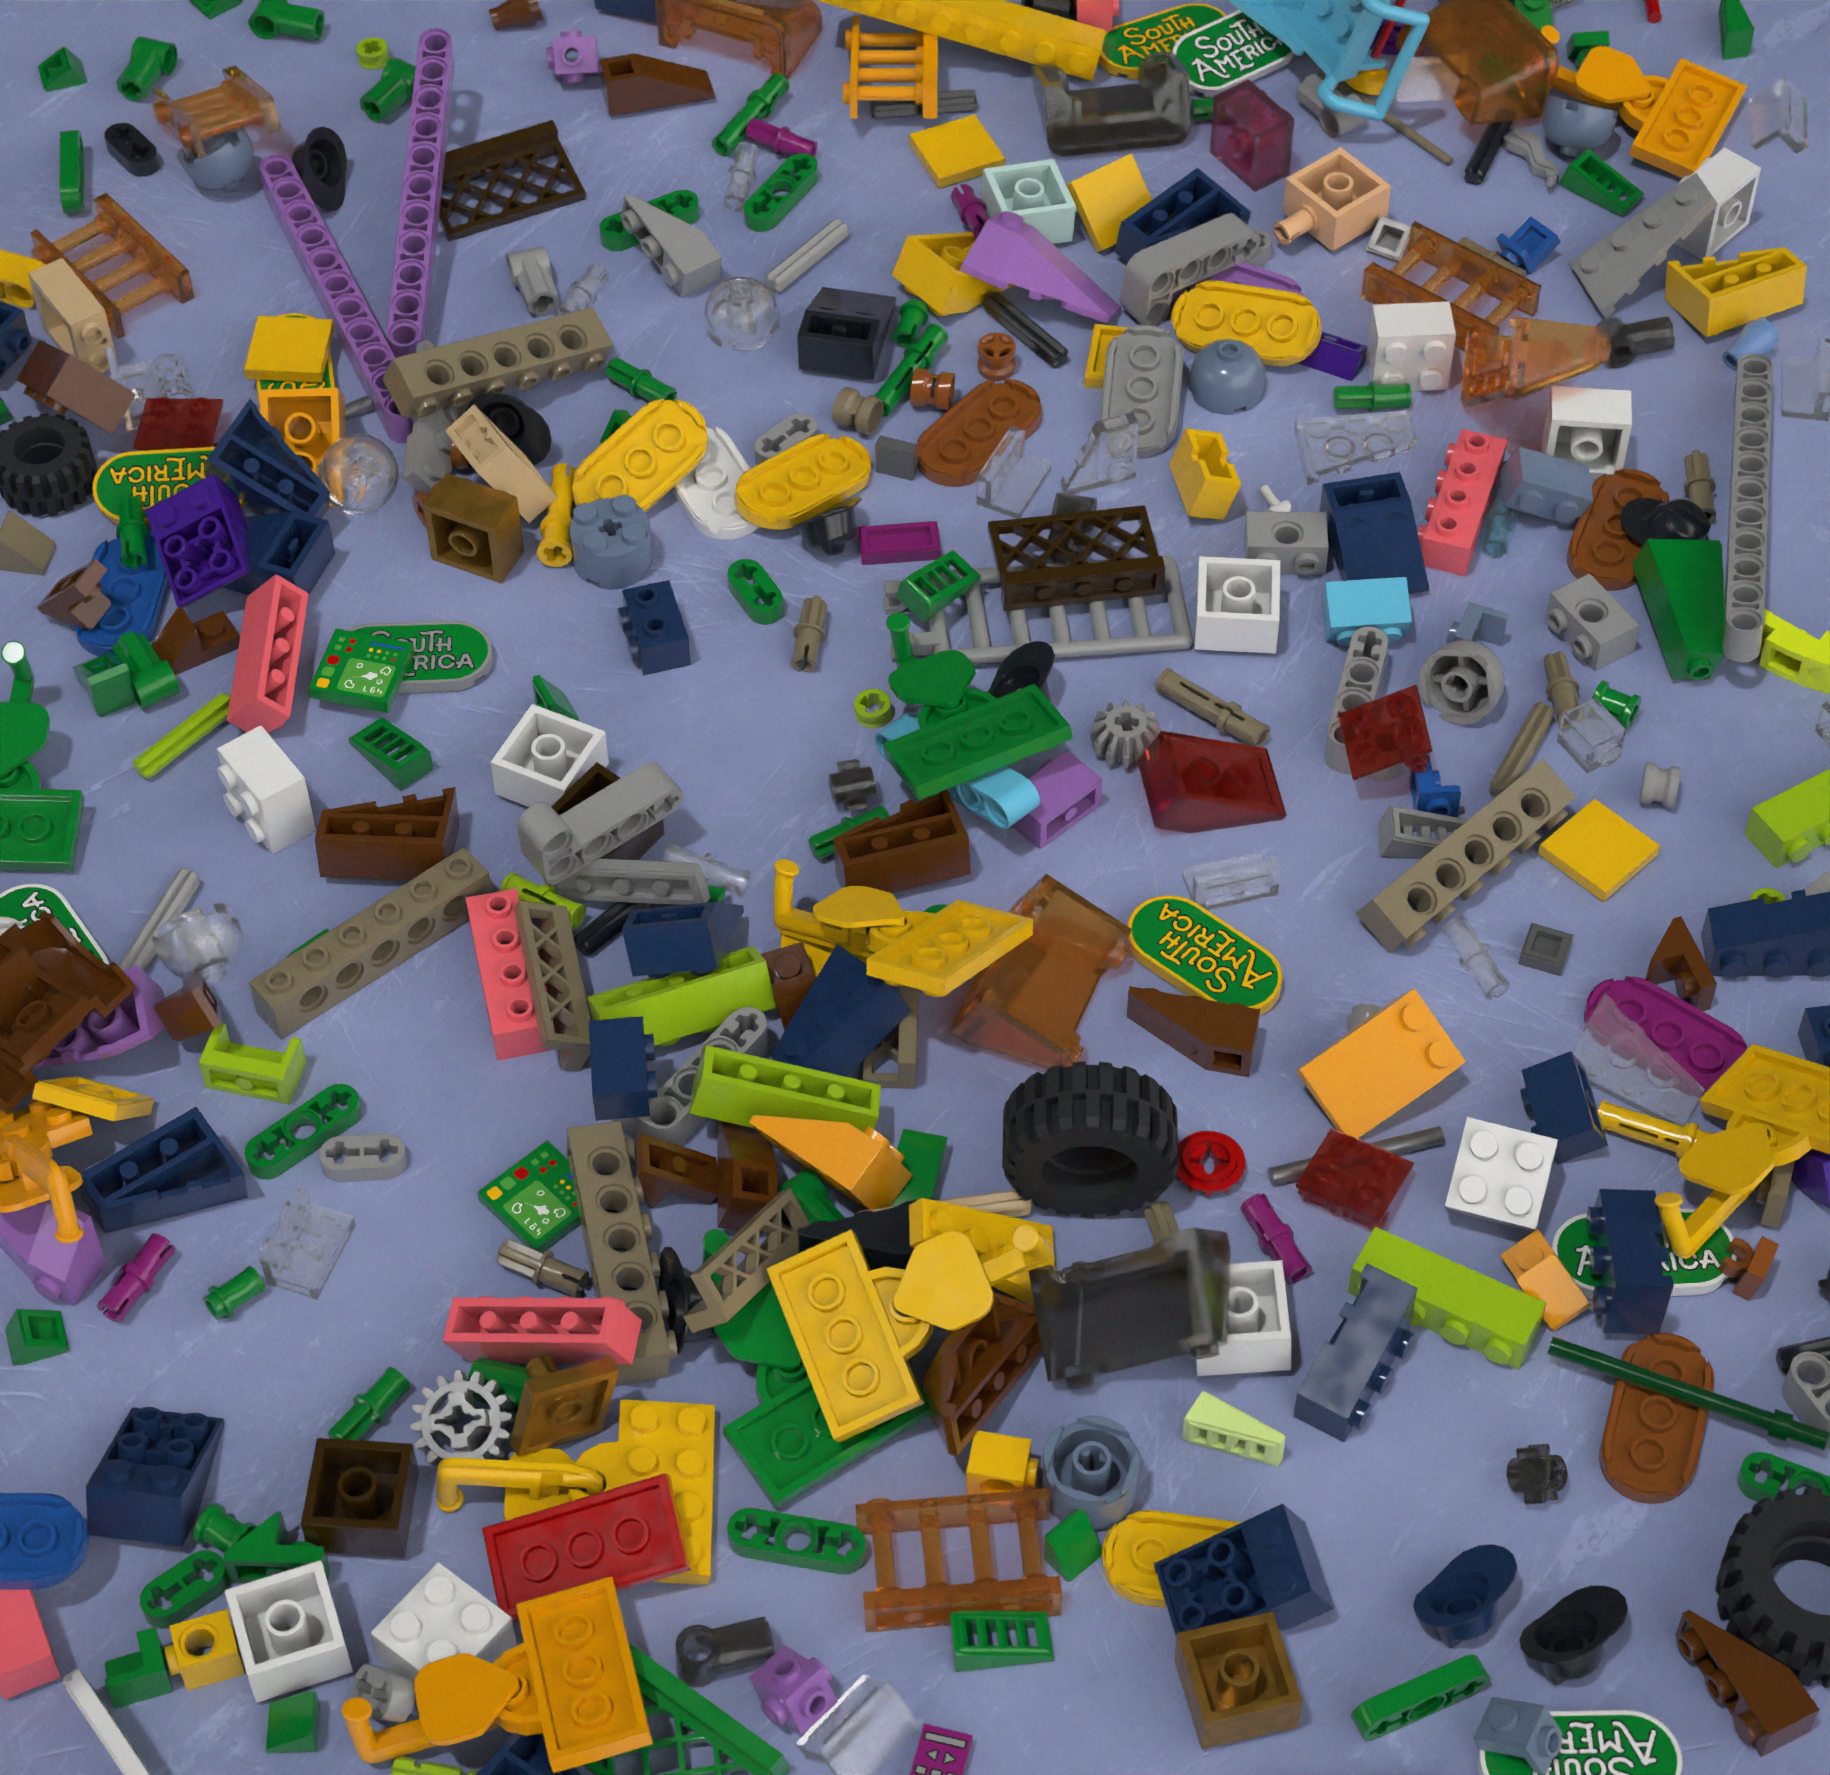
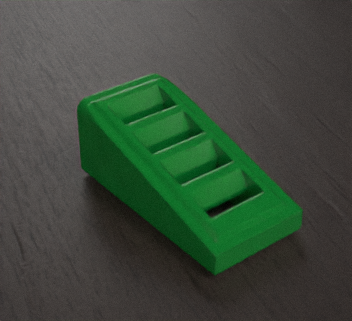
M1720 0L1718 17L1722 57L1724 60L1748 57L1754 27L1740 0Z
M1589 149L1567 167L1559 181L1568 190L1620 216H1623L1645 194ZM1621 194L1627 198L1621 201L1618 196Z
M952 550L902 580L896 597L925 623L978 583L982 576ZM949 566L955 567L964 577L961 579ZM943 572L954 583L950 584L940 575V573ZM933 579L943 590L940 591L931 580ZM924 586L933 596L930 597L921 588Z
M382 717L349 738L350 745L400 791L433 770L430 751L419 741ZM382 733V735H380L379 737H377L376 739H374V740L371 741L370 743L368 742L369 740H371L372 738H374V737L377 736L378 734ZM387 740L391 741L388 744L381 747L380 749L377 748ZM399 748L398 750H396L395 752H393V753L390 754L389 756L387 755L389 752L393 751L394 749ZM404 755L407 756L401 761L397 762V760L403 757Z
M949 1612V1630L955 1672L1048 1662L1054 1659L1047 1612ZM1035 1628L1037 1646L1027 1645L1025 1629ZM1015 1630L1017 1646H1008L1006 1631ZM996 1632L998 1646L988 1645L987 1633ZM977 1634L978 1646H969L967 1635Z

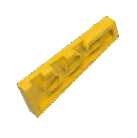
M920 1198L909 1205L910 1246L915 1248L918 1244L941 1233L957 1231L963 1233L971 1240L981 1264L1015 1249L1012 1238L1015 1229L1019 1225L1031 1224L1051 1245V1257L1047 1261L1001 1281L992 1287L1027 1304L1039 1307L1043 1312L1057 1305L1052 1225L926 1198Z

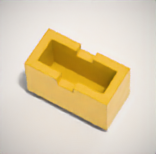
M1186 428L1169 462L1188 516L1200 519L1224 520L1241 486L1234 464L1227 463L1226 459L1229 452L1221 433Z

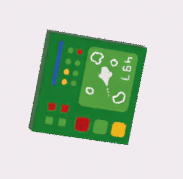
M336 628L308 688L310 698L389 713L415 653L414 644Z
M548 1140L477 1192L479 1201L525 1246L542 1253L580 1225V1214L569 1160Z

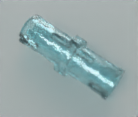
M1498 484L1497 488L1494 487L1491 508L1485 513L1484 525L1486 532L1481 548L1482 552L1491 558H1501L1503 553H1507L1509 534L1513 531L1516 524L1514 509L1504 507L1501 484Z

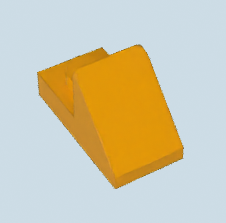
M1539 1229L1500 1254L1524 1293L1546 1302L1543 1319L1553 1332L1592 1306Z

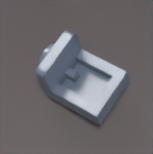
M1469 602L1461 622L1454 621L1452 623L1447 643L1463 639L1477 642L1479 639L1495 645H1501L1505 637L1508 614Z
M1492 1696L1473 1739L1481 1750L1523 1757L1534 1773L1545 1775L1552 1759L1560 1751L1562 1731L1545 1705Z

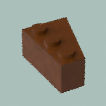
M40 340L16 379L27 386L23 393L63 415L69 410L111 434L115 432L136 396V393L73 355Z
M456 788L442 789L443 796L417 800L416 794L402 796L403 803L377 807L376 801L322 810L315 835L320 877L412 880L452 855L460 825Z
M947 789L917 803L910 799L900 804V812L882 821L877 816L833 838L836 877L841 888L866 886L895 893L971 875L969 838Z

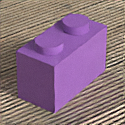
M1068 750L1054 760H1047L1036 773L1028 778L1038 791L1040 805L1013 824L1012 827L1039 849L1043 848L1101 805L1102 778Z

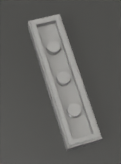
M597 859L557 884H549L544 879L545 884L555 887L558 894L570 900L687 905L707 903L710 898L700 863Z

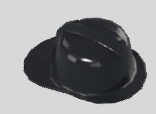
M322 126L314 128L308 134L306 141L300 143L294 149L291 160L312 200L323 210L331 212L338 210L344 201L347 155L339 135L332 129Z
M490 392L480 394L471 400L465 412L475 404L527 456L534 466L546 458L551 448L552 438L549 426L539 413L526 406L522 400L508 394Z
M855 497L839 502L810 519L792 526V529H798L811 551L824 550L828 556L841 554L845 549L846 542L857 535L854 507L861 502L862 498Z
M1637 498L1629 501L1622 508L1620 515L1622 528L1630 538L1641 545H1644L1647 539L1709 540L1707 533L1711 528V524L1703 510L1689 500L1675 499L1665 503L1653 498Z
M1034 641L1012 651L1000 665L988 693L995 698H1000L1035 684L1051 702L1047 678L1054 663L1055 654L1053 648L1046 642Z
M664 1247L659 1259L660 1291L665 1290L669 1310L667 1320L670 1330H673L675 1334L677 1354H680L685 1343L705 1341L718 1336L715 1333L714 1326L695 1333L691 1332L684 1316L703 1298L691 1276L684 1274L675 1250L672 1247Z
M1588 1586L1575 1590L1523 1629L1519 1638L1521 1651L1528 1658L1539 1663L1546 1679L1553 1685H1558L1565 1680L1580 1679L1592 1674L1599 1667L1603 1658L1604 1642L1614 1635L1626 1620L1628 1613L1626 1598L1617 1589L1608 1586Z

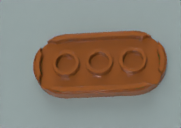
M1005 379L1004 383H995V380H990L977 385L921 434L917 440V467L928 480L948 487L966 486L981 480L1039 427L1042 420V406L1038 393L1028 384L1014 379Z
M1636 469L1615 470L1613 475L1606 477L1605 473L1595 480L1592 485L1593 503L1583 516L1579 517L1568 546L1567 564L1577 579L1590 573L1606 591L1626 589L1638 582L1632 563L1643 545L1628 536L1622 528L1620 515L1622 508L1629 501L1637 498H1653L1665 503L1670 501L1667 491L1664 492L1660 487L1661 482L1654 476Z
M1671 1333L1646 1335L1644 1340H1640L1637 1343L1634 1341L1629 1345L1621 1357L1623 1361L1713 1391L1714 1371L1709 1360L1707 1362L1700 1354L1701 1349L1682 1336ZM1616 1378L1599 1450V1464L1607 1482L1624 1497L1640 1503H1664L1680 1496L1691 1484L1697 1467L1708 1410Z

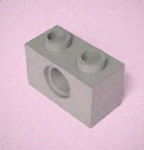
M1246 511L1244 529L1245 559L1280 560V574L1325 575L1328 556L1326 512Z
M1590 573L1550 592L1545 620L1552 631L1559 633L1572 647L1575 655L1584 660L1594 671L1634 652L1640 625Z

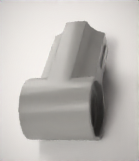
M1315 73L1307 76L1301 86L1297 88L1296 98L1319 117L1322 129L1331 138H1338L1367 121L1366 118L1337 112L1322 104L1317 97V88L1324 79ZM1337 89L1333 90V93L1339 97L1363 102L1355 94L1344 96Z
M544 246L507 254L506 260L512 284L514 287H519L528 312L534 313L538 317L550 315L554 308L559 306V297L551 278V268Z

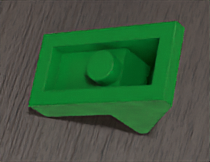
M108 652L72 667L77 681L86 688L94 710L99 717L135 702V694L127 664L113 653Z
M280 1511L274 1513L227 1549L223 1558L230 1583L246 1584L320 1560L322 1561L328 1582L330 1567L324 1546H316L304 1541L286 1545L287 1529L282 1512Z

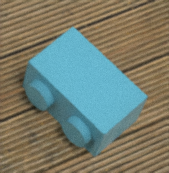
M1407 577L1325 582L1321 594V605L1326 642H1337L1339 645L1349 646L1354 632L1366 626L1381 629L1387 635L1388 643L1399 641L1402 637L1407 636L1412 624Z

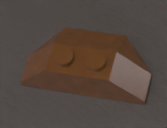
M993 1292V1305L988 1314L976 1322L953 1331L941 1344L924 1377L923 1390L927 1396L931 1419L949 1455L958 1456L1046 1348L1041 1308Z

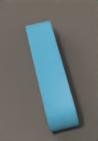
M905 713L875 735L876 747L886 761L888 760L885 758L882 744L919 730L918 715L915 713ZM1008 766L1001 767L981 775L975 780L966 781L947 789L953 801L1001 829H1008L1040 805V796L1031 781Z

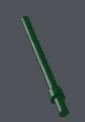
M1554 1336L1550 1343L1548 1355L1768 1431V1437L1786 1442L1788 1438L1823 1451L1826 1448L1830 1435L1829 1432L1793 1420L1794 1415L1778 1409H1775L1774 1413Z

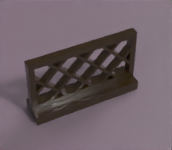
M546 121L446 152L442 190L452 188L456 192L451 200L441 197L438 222L448 242L585 200L586 192L558 139V129L554 121ZM554 155L558 159L554 168L537 163L540 159ZM514 167L525 169L520 179L503 172ZM532 171L549 177L544 187L527 182ZM482 177L491 179L486 189L469 184L470 181ZM559 180L570 184L573 190L559 193L551 190L555 181ZM498 182L514 187L509 198L493 192ZM522 190L539 196L535 202L529 204L517 201ZM463 193L480 198L475 208L458 203ZM487 201L504 206L502 212L493 215L482 210ZM453 211L470 217L467 223L455 227L451 226L449 218Z
M1145 505L988 522L987 530L1001 587L1003 611L1162 595L1165 564L1163 557L1158 555ZM1138 520L1140 528L1133 535L1118 527L1121 522ZM1086 525H1093L1101 529L1094 539L1078 530ZM1054 529L1062 535L1053 543L1039 534L1042 530ZM1014 533L1020 536L1022 540L1013 547L1000 540L999 535ZM1109 535L1125 543L1117 552L1102 544ZM1069 539L1085 546L1078 556L1062 548ZM1030 543L1046 551L1038 560L1023 552ZM1132 548H1135L1148 557L1129 559L1125 556ZM1093 552H1096L1109 561L1089 563L1085 560ZM1053 556H1056L1069 565L1049 567L1046 564ZM1014 560L1030 568L1029 570L1007 571V567Z

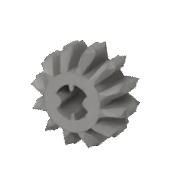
M1127 700L1119 707L1109 702L1106 711H1097L1093 728L1090 730V740L1094 746L1096 758H1106L1108 767L1120 763L1126 771L1131 763L1142 768L1146 759H1154L1159 742L1161 741L1160 724H1157L1155 712H1146L1143 702L1135 707L1130 706Z

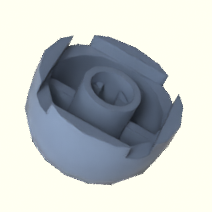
M1546 97L1542 119L1544 133L1551 142L1561 146L1560 153L1579 157L1583 150H1596L1607 142L1615 127L1618 111Z
M235 121V128H229L227 122L211 127L189 140L193 147L186 153L183 148L178 151L177 159L193 182L202 188L215 190L224 188L225 191L233 190L244 182L243 177L251 168L254 152L250 137L240 122Z
M1221 339L1208 343L1194 357L1189 373L1188 387L1189 391L1191 390L1194 394V401L1198 406L1207 411L1222 415H1233L1234 409H1240L1245 406V412L1253 409L1262 400L1265 391L1266 375L1263 360L1252 346L1243 341Z

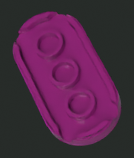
M1625 976V980L1614 981V978L1604 980L1592 989L1587 998L1584 1010V1023L1588 1033L1596 1043L1673 1089L1699 1100L1747 1049V1044L1743 1037L1734 1029L1643 978Z

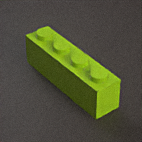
M1830 768L1751 808L1744 835L1776 869L1790 861L1798 862L1802 860L1810 851L1823 844L1830 845Z
M754 946L724 954L718 969H714L706 974L694 975L690 971L671 973L663 978H647L587 997L592 1020L643 1016L645 1034H654L655 1046H670L679 1042L682 1037L697 1032H714L731 1013L739 1008L753 1007L762 1013L776 1008L766 960Z
M706 1045L693 1080L689 1114L751 1128L754 1127L749 1121L753 1115L848 1122L863 1132L867 1126L874 1129L879 1118L881 1085Z
M1374 1227L1351 1269L1348 1293L1358 1297L1362 1280L1360 1274L1366 1263L1418 1288L1411 1325H1421L1441 1334L1450 1343L1456 1345L1463 1344L1483 1353L1489 1360L1497 1364H1507L1519 1370L1541 1327L1546 1302Z

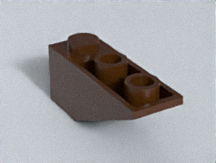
M636 53L599 59L602 94L609 116L715 98L707 70Z
M1129 987L1127 1018L1205 1070L1249 1077L1258 1035L1260 1009L1250 1008L1238 1003L1227 1004L1205 1000L1198 996L1165 993L1154 988Z
M718 1120V1228L739 1231L777 1195V1165L769 1141L755 1128Z
M1691 1610L1682 1613L1675 1634L1680 1652L1689 1662L1694 1661L1705 1677V1685L1712 1698L1718 1703L1722 1702L1733 1717L1734 1726L1740 1738L1745 1743L1752 1744L1760 1757L1811 1732L1820 1709L1789 1667Z

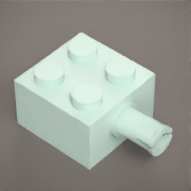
M1054 159L983 169L980 199L985 202V208L990 218L999 211H1010L1020 215L1023 218V222L1037 229L1052 244L1072 241L1075 212H1078Z

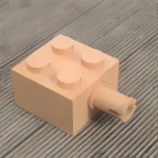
M1339 147L1286 178L1283 213L1288 217L1274 224V235L1281 244L1287 245L1295 238L1308 232L1333 252L1375 227L1380 216L1387 218L1391 185L1343 148Z

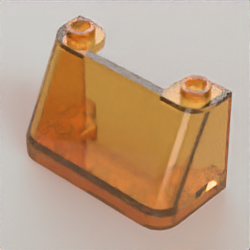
M656 0L659 45L675 49L681 42L682 36L684 39L690 40L696 32V28L753 44L754 58L761 60L764 57L773 67L771 74L775 73L776 75L780 73L787 80L822 31L821 11L812 0Z
M1447 0L1425 12L1430 18V23L1413 58L1421 56L1425 48L1429 47L1460 79L1454 101L1456 108L1471 125L1541 118L1546 97L1550 94L1558 72L1559 55L1555 46L1508 0ZM1404 24L1398 33L1395 47L1399 51L1408 36L1411 25Z
M1514 317L1510 319L1509 326L1513 327L1512 336L1488 334V332L1476 330L1467 332L1461 403L1463 407L1475 409L1508 403L1597 370L1602 362L1608 361L1610 356L1611 341L1607 338L1608 328Z
M1045 874L1016 901L1008 912L1032 918L1033 935L976 974L951 1025L950 1033L966 1043L1048 1069L1060 1064L1062 1067L1072 1066L1073 1062L1079 1060L1084 1048L1079 1045L1081 1035L1076 1033V1029L1101 976L1110 967L1117 970L1127 957L1129 948L1125 944L1132 929L1048 874Z

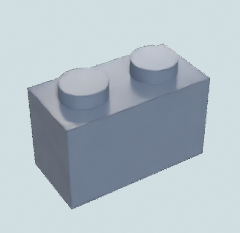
M1518 446L1500 471L1504 507L1575 526L1579 517L1583 516L1593 503L1589 466Z

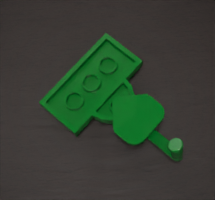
M899 612L893 613L887 618L886 626L890 630L897 669L888 678L889 687L901 702L923 704L924 706L920 709L917 719L919 730L882 745L885 758L918 800L935 796L943 790L966 781L975 780L981 775L1015 764L1021 759L1044 750H1050L1061 743L1073 739L1071 725L1035 684L1000 698H995L986 691L967 689L976 671L974 665L964 653L956 650H945L917 660L913 655L909 637L910 618L906 614Z
M10 641L1 650V657L4 662L10 665L14 679L10 701L0 702V870L73 871L85 798L82 790L43 789L37 771L32 763L27 761L45 747L49 733L50 717L43 706L31 703L35 676L27 659L25 647L20 642Z
M712 1229L704 1235L702 1243L703 1263L729 1240V1236L724 1231ZM713 1273L710 1276L715 1286L723 1280V1276L717 1273ZM771 1280L728 1322L714 1326L716 1335L733 1358L759 1364L756 1371V1396L760 1405L724 1426L723 1436L775 1510L930 1416L927 1396L916 1381L925 1402L924 1404L844 1441L836 1442L831 1435Z

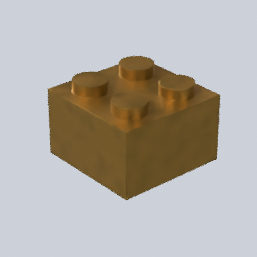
M446 473L423 504L431 559L502 584L524 553L517 496L503 490H496L475 483L467 478H460Z
M1273 1612L1177 1633L1174 1662L1201 1750L1298 1728L1303 1701Z

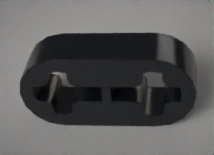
M117 123L107 128L104 135L107 150L130 174L137 177H146L158 170L159 158L156 147L135 126L129 123Z

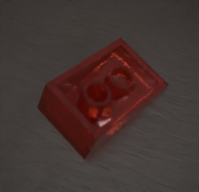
M1161 731L1137 760L1155 828L1197 833L1283 820L1287 815L1267 748Z

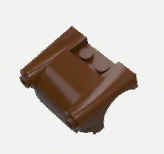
M41 912L39 915L40 920H36L21 929L15 923L0 935V1109L6 1114L34 1089L35 1083L39 1082L30 1070L37 1063L44 1061L50 1055L52 1049L69 1032L78 1028L90 1011L105 1019L137 988L118 964L112 962L108 965L87 950L63 926L55 915L47 912Z

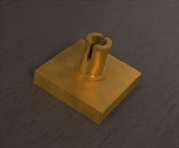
M549 1354L543 1355L542 1360L539 1356L535 1357L527 1364L525 1372L531 1379L525 1380L509 1442L517 1456L602 1432L619 1369L611 1356L560 1371L555 1364V1360Z

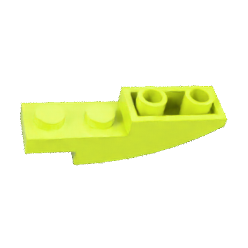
M1765 609L1760 648L1762 654L1759 666L1801 686L1830 694V631L1827 630L1818 640L1806 631L1795 627Z

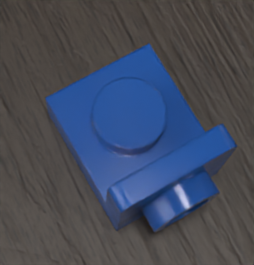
M1430 753L1413 754L1409 776L1413 810L1457 817L1461 798L1460 786H1441L1439 770H1432Z

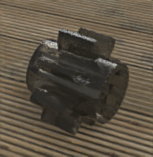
M856 759L837 762L838 772L828 774L829 788L834 805L844 803L845 810H848V812L867 809L866 799L876 797L877 795L871 767H860V761Z
M1549 1444L1528 1445L1527 1448H1517V1457L1509 1461L1506 1471L1507 1481L1511 1490L1517 1494L1524 1493V1503L1526 1505L1546 1504V1501L1557 1500V1491L1564 1489L1568 1475L1567 1467L1562 1457L1550 1455Z

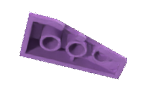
M999 211L986 221L960 269L971 276L1004 290L1007 289L1008 284L1024 288L1029 292V298L1038 301L1041 298L1058 299L1063 309L1104 323L1110 322L1119 314L1121 309L1117 302L1037 229L1023 222V218L1020 215L1010 211Z
M133 965L123 970L137 988L105 1019L90 1011L84 1017L82 1024L69 1032L52 1049L50 1055L44 1061L37 1063L31 1070L113 1057L154 1038L165 1028V1025L154 1009V1005L164 999L163 989L138 965Z
M51 1200L22 1210L0 1213V1248L34 1284L35 1289L43 1297L51 1301L60 1299L75 1306L107 1266L91 1216L75 1208L78 1224L82 1227L84 1233L77 1242L64 1244L57 1241L54 1235L57 1225Z

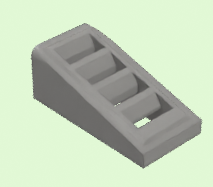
M1389 805L1378 823L1380 855L1393 858H1423L1447 838V832L1453 833L1468 820ZM1430 832H1435V839H1431ZM1465 852L1466 857L1469 859L1470 855Z

